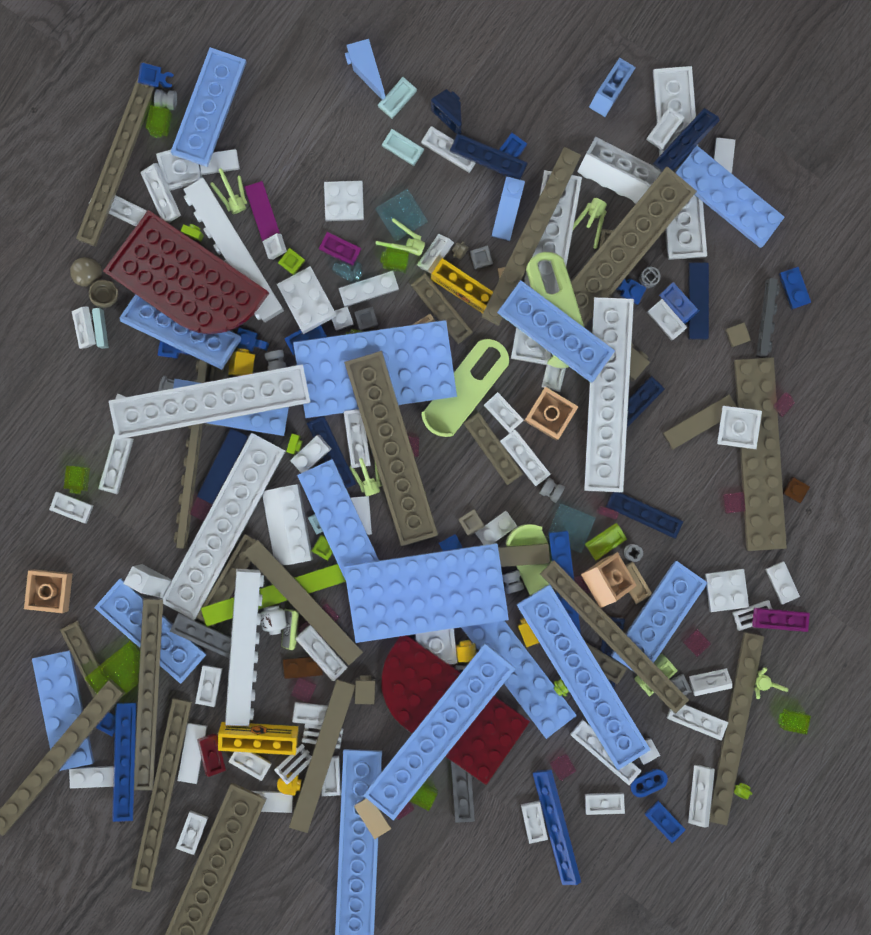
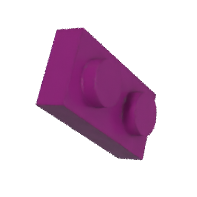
M326 232L319 247L320 251L351 266H354L362 250L360 247L329 232Z

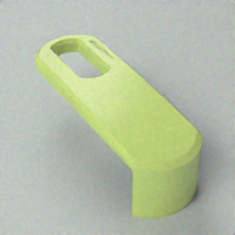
M542 252L535 255L526 267L531 288L584 327L564 259L553 252ZM542 260L551 261L559 287V292L555 294L546 293L538 267V262ZM554 355L547 362V364L556 368L569 367Z
M491 339L478 341L454 372L457 397L432 400L424 412H422V419L428 430L442 437H451L456 433L508 367L509 356L502 344ZM489 347L497 349L501 357L483 380L475 379L471 375V369Z
M524 524L516 527L506 540L507 546L548 543L543 534L542 527L533 524ZM549 546V559H550V563H551V562H552V559H551V551H550V546ZM550 563L516 566L530 596L549 585L540 573Z

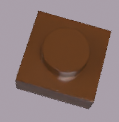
M792 477L783 495L797 503H801L810 486Z

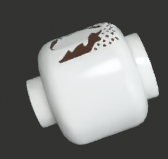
M279 606L266 607L260 613L262 629L269 632L270 635L280 634L281 629L287 626L285 611L279 608Z

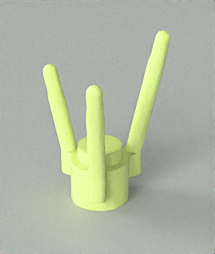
M219 168L222 180L230 195L228 201L213 182L210 185L225 204L228 212L231 211L232 214L242 212L246 209L245 204H247L244 195L241 176L237 177L240 191L239 197V195H234L222 168Z
M593 198L592 202L587 204L573 225L574 230L588 211L591 217L587 228H590L594 218H599L600 216L594 249L598 246L604 217L607 213L605 210L607 204L598 198Z
M395 218L392 219V222L411 235L413 239L409 238L406 246L381 241L375 242L377 245L407 251L417 256L422 254L425 242L421 241L420 235L412 232Z
M362 458L359 461L365 481L362 482L355 469L351 468V465L349 466L361 491L365 492L366 496L380 492L379 487L382 484L376 463V481L374 478H369Z
M766 667L757 672L756 687L754 688L757 699H760V690H768L770 687L788 692V688L772 682L764 674L767 671Z

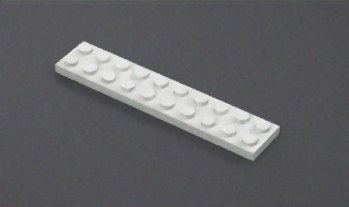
M692 66L653 70L657 123L668 107L685 117L663 150L659 149V156L696 117ZM682 162L674 169L673 172H676V170L679 168ZM693 195L665 229L668 260L707 256L703 201Z
M544 170L540 195L552 171ZM571 176L532 258L542 252H553L564 259L565 266L567 265L582 177ZM542 260L538 262L546 293L555 294L559 292L551 261ZM526 272L524 283L531 287ZM516 327L511 359L549 365L547 362L550 359L551 353Z
M594 297L592 334L614 349L615 352L594 382H590L585 491L623 492L634 299Z
M303 364L109 400L116 440L310 403Z
M253 433L250 434L163 597V604L196 620L201 607L208 598L283 458L285 450Z

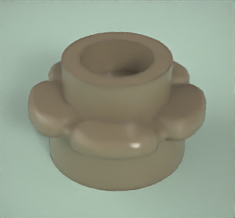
M457 242L452 249L454 253L453 258L461 260L469 248L465 245V242L461 244Z

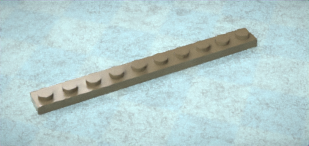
M138 78L76 237L78 241L95 247L156 91L155 87L138 83Z
M566 147L563 148L481 318L499 326L503 317L497 312L522 279L526 267L581 157L580 154Z
M202 360L197 361L196 372H198V378L194 382H208L211 364ZM203 423L188 426L191 429L190 437L188 436L186 440V448L189 449L188 456L185 455L184 458L186 472L185 475H182L181 486H184L183 494L179 496L181 512L177 514L176 523L179 524L178 532H175L174 535L176 548L184 549L188 546Z
M552 561L540 573L551 587L673 713L676 714L689 701L555 561Z
M143 598L134 790H153L163 599Z
M747 632L743 634L726 720L728 725L723 735L712 791L709 822L722 825H727L764 641V636Z
M112 679L108 680L0 809V834L2 836L11 829L124 695L125 691Z
M178 698L172 699L131 886L133 889L147 892L152 890L192 701Z

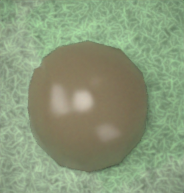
M83 257L73 262L70 267V275L75 284L87 287L100 280L102 270L96 260Z
M102 279L95 281L90 286L88 295L96 307L104 309L116 303L118 289L112 281Z

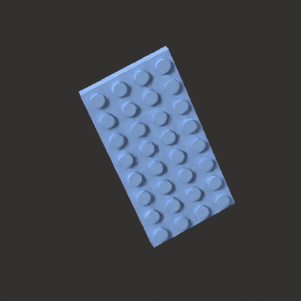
M446 320L293 342L297 365L303 364L310 403L303 404L305 418L344 413V411L359 409L344 362L379 351L383 352L399 405L457 397Z
M497 543L344 566L356 643L509 620Z

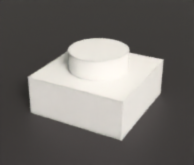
M276 233L263 241L268 259H275L287 252L281 234Z
M348 307L335 310L337 316L332 319L336 331L354 325Z
M651 738L645 740L650 751L639 757L643 765L660 756Z

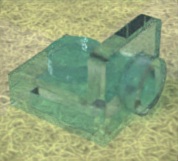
M335 262L332 268L333 273L351 283L355 279L359 280L363 273L361 269L362 264L357 262L353 271H350V266L342 262L341 264Z

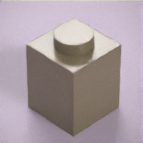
M360 675V678L356 679L355 704H375L376 679H372L371 675Z

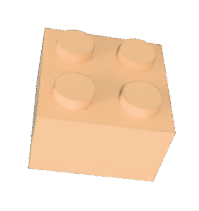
M545 387L524 421L557 441L578 409V406Z
M618 552L600 560L581 574L600 608L616 602L637 586Z
M36 569L28 570L24 609L56 613L68 612L73 573Z

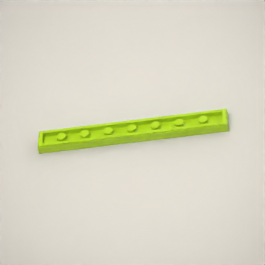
M338 564L294 577L308 593L346 582ZM274 585L259 589V594H262V606H258V610L287 601ZM234 597L201 607L206 626L233 618Z

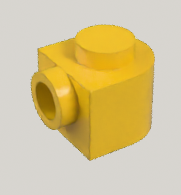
M471 640L460 641V644L456 645L457 661L470 662L476 655L475 643H471Z
M289 772L286 777L288 778L293 773ZM298 774L290 783L286 784L280 777L277 782L278 790L283 794L295 796L297 791L301 789L302 780L299 779Z

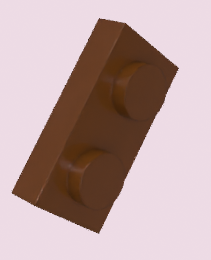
M311 656L283 659L285 679L323 675V670Z

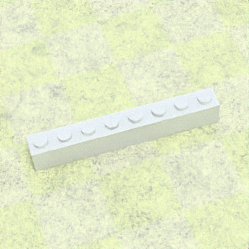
M204 178L184 188L183 190L186 193L183 196L189 206H194L196 210L193 212L199 223L203 221L206 226L203 229L209 239H214L216 244L213 246L219 255L223 254L226 259L224 262L270 293L254 313L256 318L267 322L284 311Z
M236 569L225 716L226 725L249 726V721L253 720L254 708H251V701H255V689H252V682H256L257 671L253 670L254 663L258 662V652L255 651V644H259V633L256 632V627L261 623V614L258 613V606H262V594H259V587H263L264 575H260V570Z

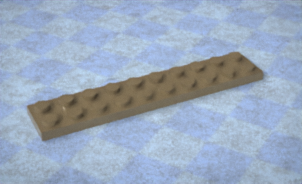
M669 167L662 171L571 282L584 327L593 317L594 297L609 298L697 192Z
M375 352L344 362L401 546L438 536L383 352Z
M774 358L734 360L737 408L762 411L757 448L740 447L747 551L787 549Z
M231 783L165 935L208 934L266 802V797Z

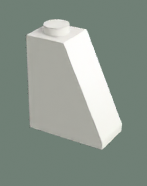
M140 564L132 566L123 584L140 593L163 598L172 580Z

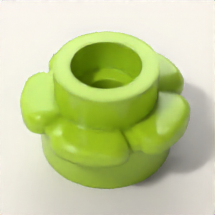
M555 680L554 690L559 696L562 694L567 696L569 690L563 680Z
M743 783L735 785L734 794L748 800L749 796L752 795L750 787Z

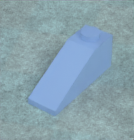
M369 39L348 44V52L345 53L347 63L352 64L353 71L382 100L386 99Z
M619 58L597 91L589 108L606 117L636 67Z
M506 177L491 237L510 241L525 181Z

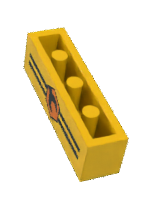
M443 258L431 274L432 281L483 314L493 291Z
M221 722L218 733V751L296 755L298 726L249 723V726L226 725L225 722Z

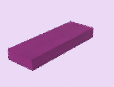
M263 181L245 186L262 241L276 233L280 234Z
M754 608L752 627L808 632L810 613Z

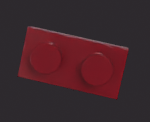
M214 733L197 739L206 776L210 777L226 771L222 752L218 751V735Z

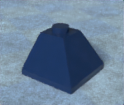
M446 89L431 99V111L456 135L457 133L461 134L460 98L455 92L452 91L450 93Z

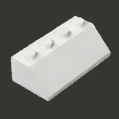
M598 137L594 138L577 171L583 177L594 180L602 187H607L618 195L631 199L634 203L639 201L661 174L653 165Z
M296 484L264 491L262 497L273 556L282 566L313 560L300 485Z

